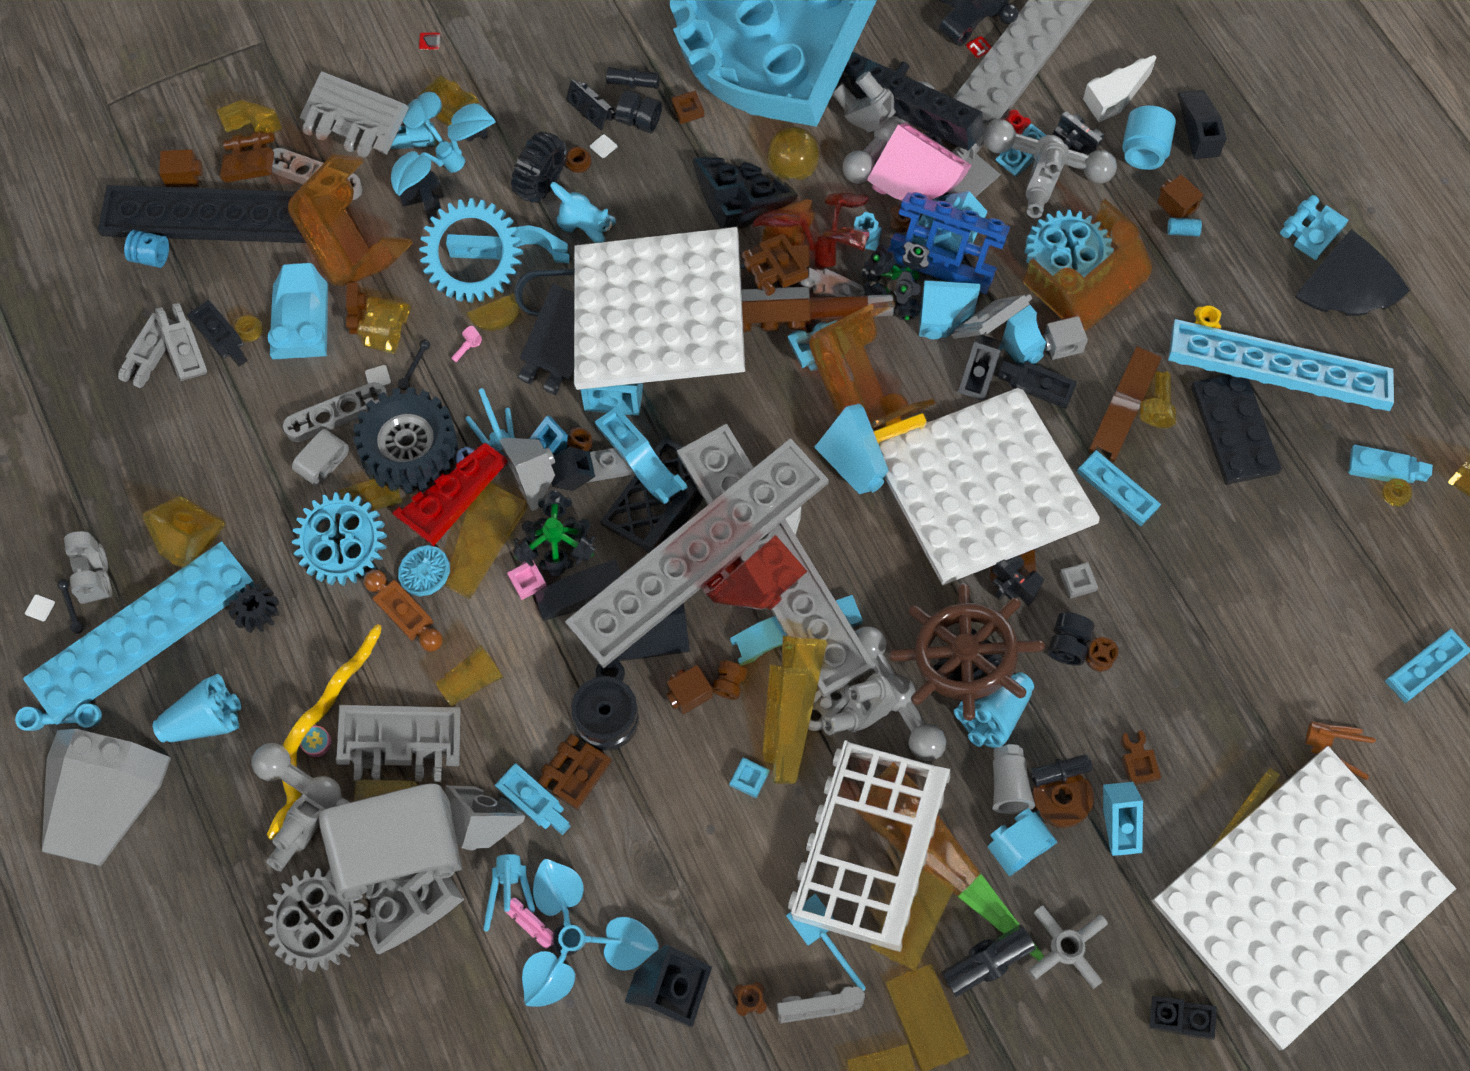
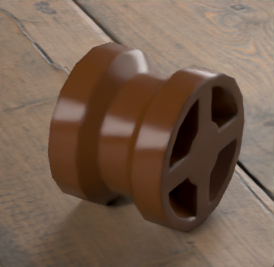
M1099 637L1093 640L1085 658L1087 665L1098 672L1110 669L1118 656L1117 644L1107 637Z

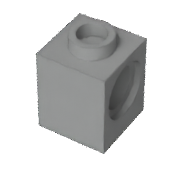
M1079 316L1048 323L1045 333L1042 335L1046 341L1044 349L1049 351L1052 360L1083 353L1088 341Z

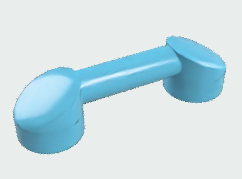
M83 704L78 707L75 713L59 724L77 723L81 727L94 728L100 723L102 713L96 705ZM34 707L21 708L15 717L17 726L26 731H36L43 728L44 725L55 724L48 713H44L39 708Z

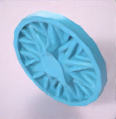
M430 545L420 546L410 551L404 557L399 567L398 579L401 586L411 595L419 597L431 595L446 583L450 574V562L447 555L438 547Z

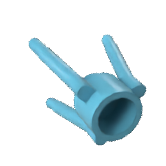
M480 388L479 394L494 431L489 435L490 440L488 441L470 416H466L465 420L483 444L487 443L505 456L499 440L502 438H515L510 408L505 409L508 432L506 433L504 429L499 428L483 388Z
M508 854L496 858V867L492 868V884L485 915L484 931L490 929L499 879L500 883L504 884V910L506 912L510 911L511 884L517 883L518 878H520L529 911L532 913L535 911L526 876V866L521 865L520 856Z

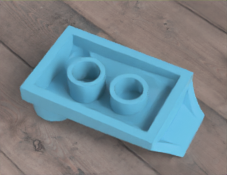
M312 263L283 265L273 284L271 330L268 333L270 356L272 359L327 356L328 283Z

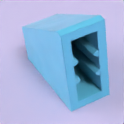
M861 404L847 406L814 447L859 494L870 491L873 493L883 485V478L889 470L865 409Z

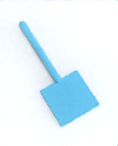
M814 894L805 901L803 911L824 917L826 907L817 895ZM791 912L786 915L808 946L821 937L858 988L865 990L864 984L827 936L826 932L829 930L793 920Z

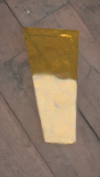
M491 483L486 486L468 507L450 562V574L444 584L445 587L471 599L528 507L527 501Z

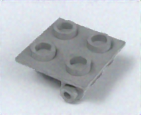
M976 143L969 151L959 146L952 151V153L971 164V167L963 180L953 190L948 192L949 195L970 191L974 197H977L1001 176L999 172L975 153V149H977Z

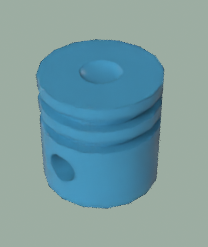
M132 230L125 241V258L130 262L161 268L168 258L169 241L165 236Z

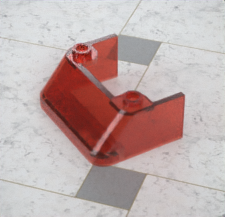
M774 535L743 563L738 557L725 569L722 568L719 574L713 576L707 584L705 583L702 586V589L713 603L759 610L767 608L771 610L782 600L780 595L808 571L777 535Z

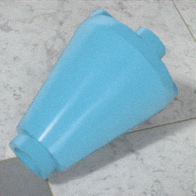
M1017 672L1011 676L1012 679L1026 689V696L1024 698H1017L1007 689L1001 687L986 697L975 699V718L971 721H967L963 717L962 701L954 710L956 718L961 721L968 731V738L975 746L981 747L984 744L985 746L996 748L1006 743L1034 690V684L1026 674Z
M216 674L202 680L160 714L158 719L153 722V730L158 740L163 743L166 741L177 742L227 734L239 729L237 711L241 710V703L235 694L229 693L223 678Z

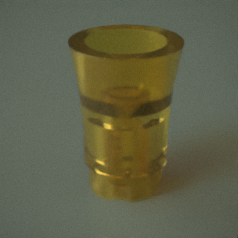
M480 644L466 659L444 674L445 677L437 681L436 685L447 702L453 706L460 699L462 701L489 684L503 679L504 676Z

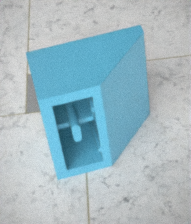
M970 191L932 199L936 202H948L954 208L960 210L975 211L983 218H985L988 212ZM923 214L917 225L931 229L935 218ZM939 228L933 246L958 253L963 236ZM972 231L968 242L973 243L978 232ZM914 235L912 242L926 247L927 239Z

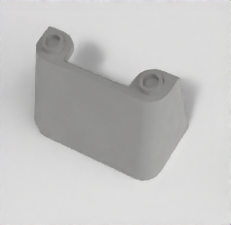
M438 784L420 785L328 808L318 814L336 894L340 900L347 902L359 900L363 897L362 894L368 891L367 885L426 870L429 874L435 875L439 879L454 875L455 871L462 870L450 800Z

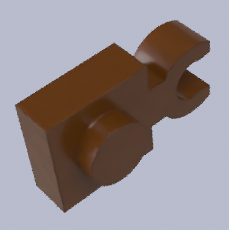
M347 283L346 327L349 328L350 335L361 334L360 320H362V309L367 308L366 294L361 293L358 283Z
M1142 730L1137 732L1138 743L1130 742L1128 734L1124 733L1121 737V744L1124 749L1129 751V754L1123 755L1122 760L1128 781L1134 782L1135 785L1159 781L1161 775L1153 749L1144 750L1143 747L1146 742L1145 733Z

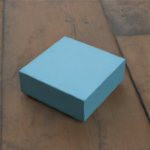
M742 757L729 784L731 787L757 799L769 774V769Z

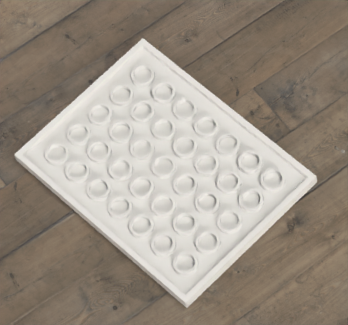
M1327 746L1152 900V903L1277 1049L1284 1050L1456 888Z

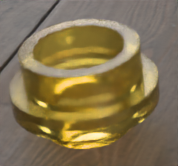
M245 315L236 322L235 331L239 334L242 341L252 342L261 336L263 326L258 318ZM248 328H253L251 331L246 332Z
M1392 479L1384 485L1382 495L1387 503L1399 507L1406 505L1410 501L1412 489L1407 481ZM1392 491H1397L1400 497L1396 496Z

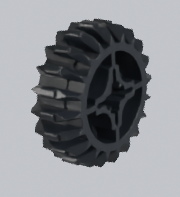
M540 131L534 134L532 139L527 141V145L522 148L520 156H517L518 160L514 165L515 169L512 173L513 179L511 180L512 191L520 196L521 199L527 202L538 203L542 198H546V195L551 191V183H556L560 178L561 171L564 169L563 165L566 162L567 150L563 140L552 133Z

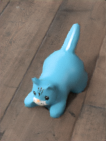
M552 182L550 186L553 192L562 200L559 214L556 217L560 228L565 232L572 233L578 227L593 242H604L605 237L602 232L609 231L611 226L615 225V217L608 214V209L601 211L592 205L585 195L579 192L568 193L560 185Z

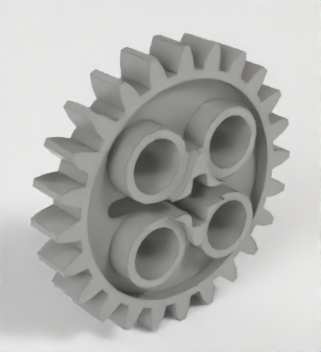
M317 869L314 877L305 870L303 880L293 875V885L291 887L285 883L281 884L285 891L283 895L273 894L274 898L278 901L277 905L267 906L268 909L274 912L273 916L266 917L264 920L273 925V927L265 931V934L268 936H275L268 943L269 946L278 948L275 955L279 958L286 956V964L291 966L296 962V968L299 970H303L307 964L308 969L315 972L318 963L321 968L328 970L329 960L340 965L339 955L342 953L350 957L349 945L359 946V943L354 939L355 935L365 934L358 925L367 922L364 916L359 915L360 912L367 909L363 903H357L359 900L347 902L337 897L331 870L324 876V872L321 869ZM323 891L322 901L313 905V896ZM300 900L305 903L310 911L318 915V920L333 933L334 938L332 940L298 905ZM299 913L300 920L298 924L294 927H289L290 918L294 914ZM338 913H343L341 924L333 927V917ZM315 935H319L320 942L317 947L309 949L310 939Z

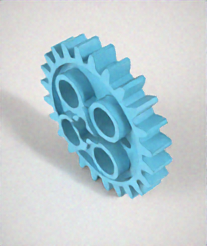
M1068 210L1066 216L1057 211L1055 218L1047 214L1045 221L1039 219L1037 226H1032L1030 235L1027 237L1025 253L1028 255L1026 263H1032L1031 272L1039 271L1038 280L1044 277L1047 278L1046 286L1055 282L1056 290H1059L1062 285H1066L1067 292H1070L1072 285H1075L1078 291H1081L1083 283L1091 288L1093 281L1099 283L1102 275L1107 274L1108 266L1111 265L1113 259L1111 256L1114 248L1110 247L1112 238H1106L1108 230L1099 231L1101 222L1092 224L1091 215L1085 220L1082 219V212L1080 211L1076 217L1072 216L1071 210ZM1055 263H1061V264H1063L1064 266H1059V265H1057V264H1055Z
M335 492L332 501L326 495H323V504L321 505L313 500L314 509L312 511L307 508L303 509L307 515L306 519H296L302 524V527L293 529V532L300 536V538L292 541V544L300 546V549L296 550L294 555L304 557L299 562V565L302 567L309 566L306 573L311 576L317 572L316 579L320 582L327 576V583L333 585L336 578H338L339 583L345 586L347 577L353 583H357L356 574L359 573L364 577L367 567L373 570L376 569L372 563L374 559H383L377 551L386 549V546L380 543V540L386 538L387 534L379 531V529L385 526V523L383 521H375L380 516L379 512H370L372 505L369 502L362 506L363 499L359 496L352 502V495L346 493L342 500L341 496ZM338 514L341 515L339 528L338 523L336 522V516ZM358 517V527L354 530H348V521L351 518ZM324 520H330L329 530L320 533V523ZM339 531L345 536V539L340 540V545L334 541V539L339 538ZM360 545L361 553L359 556L349 558L350 548ZM340 547H341V553H342V556H343V563H342V564H339V559H340ZM331 548L332 556L330 559L321 561L320 554L322 550Z

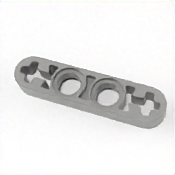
M283 148L272 150L274 152L272 173L345 200H355L362 194L361 181L357 175ZM300 166L310 167L309 171L305 174L296 173ZM324 174L333 175V179L327 183L319 181L320 177Z
M380 383L366 384L290 415L285 419L283 429L291 441H305L315 437L324 429L329 431L358 419L357 416L360 411L368 412L366 404L370 400L375 404L379 402V399L373 400L372 393L376 392L379 395L385 392L388 397L387 391ZM359 398H363L365 406H362ZM352 401L357 404L352 412L342 411V406L346 402ZM321 412H328L331 415L330 419L325 423H318L316 421L317 415ZM310 418L313 427L309 426L307 419ZM299 424L301 431L295 432L294 425Z

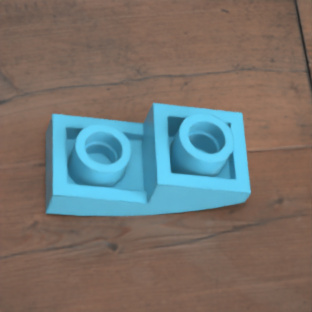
M1030 124L1021 134L1037 140L1046 136L1033 124ZM1011 148L1009 151L1001 153L997 157L996 162L1016 177L1035 159L1032 154Z

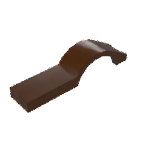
M1136 347L1089 452L1094 453L1096 447L1112 453L1110 461L1115 462L1162 359L1161 356Z

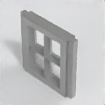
M1030 294L995 300L954 329L955 332L951 335L956 339L988 334L1028 306L1029 301L1033 298Z

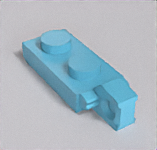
M1353 445L1350 453L1348 473L1350 475L1405 485L1406 483H1414L1415 480L1426 482L1432 476L1433 465L1417 462V458L1410 457V455Z
M516 763L495 784V787L545 830L551 825L563 835L571 827L569 822L560 815L564 808L560 805L559 801Z

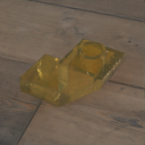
M239 100L217 109L226 132L240 129L249 123L252 124L255 132L274 133L282 129L275 110Z

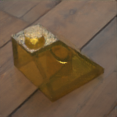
M182 496L147 510L143 514V519L159 554L170 560L174 565L182 568L204 554L225 526V521Z

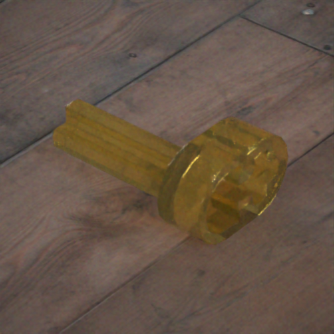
M1168 371L1155 373V398L1146 399L1140 405L1141 420L1156 428H1170L1176 423V408L1171 405V373Z

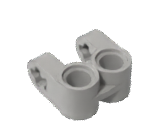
M73 532L64 537L65 551L70 557L71 567L74 572L70 576L72 593L81 604L111 597L112 587L106 572L108 570V561L103 546L88 532Z

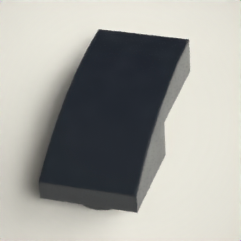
M1152 996L1149 1028L1178 1035L1215 1040L1217 1006L1187 1003L1181 999Z

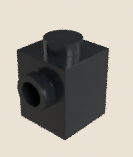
M569 447L559 451L557 456L554 457L555 463L551 465L555 474L551 482L552 487L574 491L595 477L589 451Z

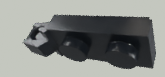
M207 300L187 314L191 323L223 359L230 356L238 367L248 361L240 349L244 344L239 334L210 300Z
M1003 361L997 375L998 378L1009 382V386L1015 389H1022L1026 394L1067 409L1077 384L1075 380L1029 362H1025V364L1018 363L1016 366Z

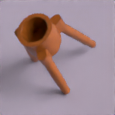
M1311 721L1307 730L1305 744L1311 745V752L1318 754L1325 746L1331 748L1334 737L1375 743L1376 739L1360 735L1363 732L1361 728L1328 725ZM1340 759L1353 774L1365 780L1369 778L1368 774Z

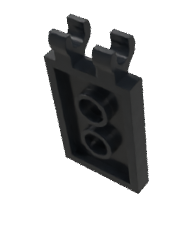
M552 284L520 356V359L526 362V364L521 369L518 378L522 382L531 385L538 368L548 371L551 374L547 378L543 389L556 396L563 378L571 381L574 376L575 292Z

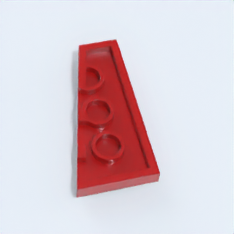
M484 443L457 463L455 470L448 475H441L435 480L436 484L424 493L420 491L411 498L413 501L403 509L397 508L392 514L432 546H435L507 464L508 460L487 443Z

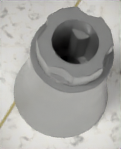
M1014 744L996 747L993 751L994 797L992 809L1004 814L1021 813L1027 808L1033 809L1035 803L1029 785L1023 748Z

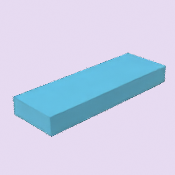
M1097 450L1077 469V473L1140 526L1161 505Z
M1450 629L1387 678L1385 682L1406 704L1470 653V648Z

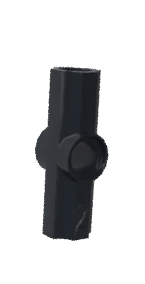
M1019 924L995 940L987 939L976 944L970 949L968 956L941 971V974L953 995L957 997L982 981L990 982L1000 978L1007 972L1009 965L1031 953L1036 948L1025 928Z

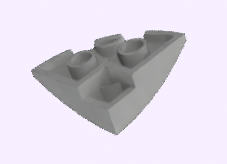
M426 870L368 885L366 898L370 900V918H366V924L375 952L381 954L398 946L434 924L461 903L464 898L451 878L439 879L435 875L429 874Z

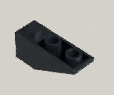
M1204 90L1178 92L1193 160L1219 157L1227 138L1222 118Z

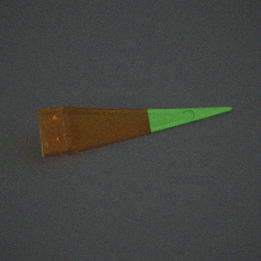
M893 762L878 779L895 783L899 767ZM904 774L901 785L920 790L918 786L906 774ZM871 784L865 804L887 810L893 790ZM899 792L893 812L915 818L921 798ZM861 794L854 801L859 802ZM854 809L872 827V830L905 855L913 825ZM937 814L935 831L930 839L927 859L922 869L1002 933L1005 934L1018 926L1017 920ZM1035 945L1036 949L1029 954L1040 961L1045 956Z

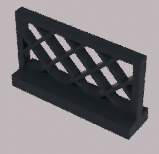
M664 437L654 452L661 460V455L667 447L677 453V450L684 446ZM678 455L675 459L661 460L666 468L679 465L681 473L679 476L688 488L669 498V501L666 503L667 510L664 514L652 517L650 507L663 503L657 498L649 500L647 489L643 484H640V480L635 475L601 519V525L646 550L648 554L681 528L704 498L689 473L684 474L683 463ZM644 491L645 501L629 503V497L632 493ZM647 508L648 518L637 521L632 520L631 511ZM627 512L628 523L616 525L611 522L617 514ZM650 525L651 531L644 540L635 535L634 528Z

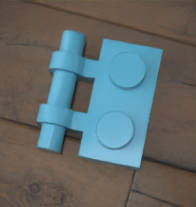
M1311 195L1307 200L1301 202L1297 207L1298 211L1295 215L1290 216L1284 222V228L1280 231V234L1284 238H1289L1291 234L1298 237L1294 246L1314 260H1317L1346 226L1348 219L1327 205L1321 212L1318 211L1315 206L1319 203V199ZM1305 218L1312 222L1308 227L1302 225Z

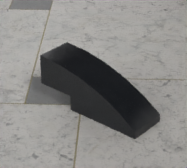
M611 560L577 572L535 593L542 620L546 621L580 610L621 576L617 560Z

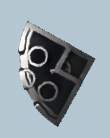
M717 157L693 158V166L701 191L720 229L733 227L738 229L753 224L783 209L798 197L795 190L779 177L773 180L763 175L762 168L747 162H743L741 166L726 164L725 158Z
M1351 229L1312 274L1295 298L1322 312H1327L1331 309L1345 312V316H1362L1371 310L1381 307L1385 310L1393 306L1410 290L1392 265L1369 242Z

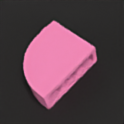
M902 123L897 125L867 181L873 184L872 188L884 195L887 193L899 200H903L908 192L922 193L927 199L932 200L953 190L963 180L971 164L909 124Z

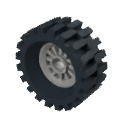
M407 387V393L401 394L400 388L392 389L393 395L389 397L383 392L378 395V403L375 404L370 400L366 404L368 412L360 411L357 416L360 424H354L353 430L356 436L353 437L354 444L363 469H365L371 481L375 479L377 486L384 489L386 484H388L390 492L398 493L399 487H402L405 494H413V487L419 486L421 492L428 490L426 483L432 481L435 485V480L440 477L441 473L448 475L451 472L449 463L455 464L456 462L455 451H458V442L449 410L446 406H442L441 400L436 396L431 400L430 393L424 390L421 391L420 395H417L415 388ZM406 442H413L409 446H402Z

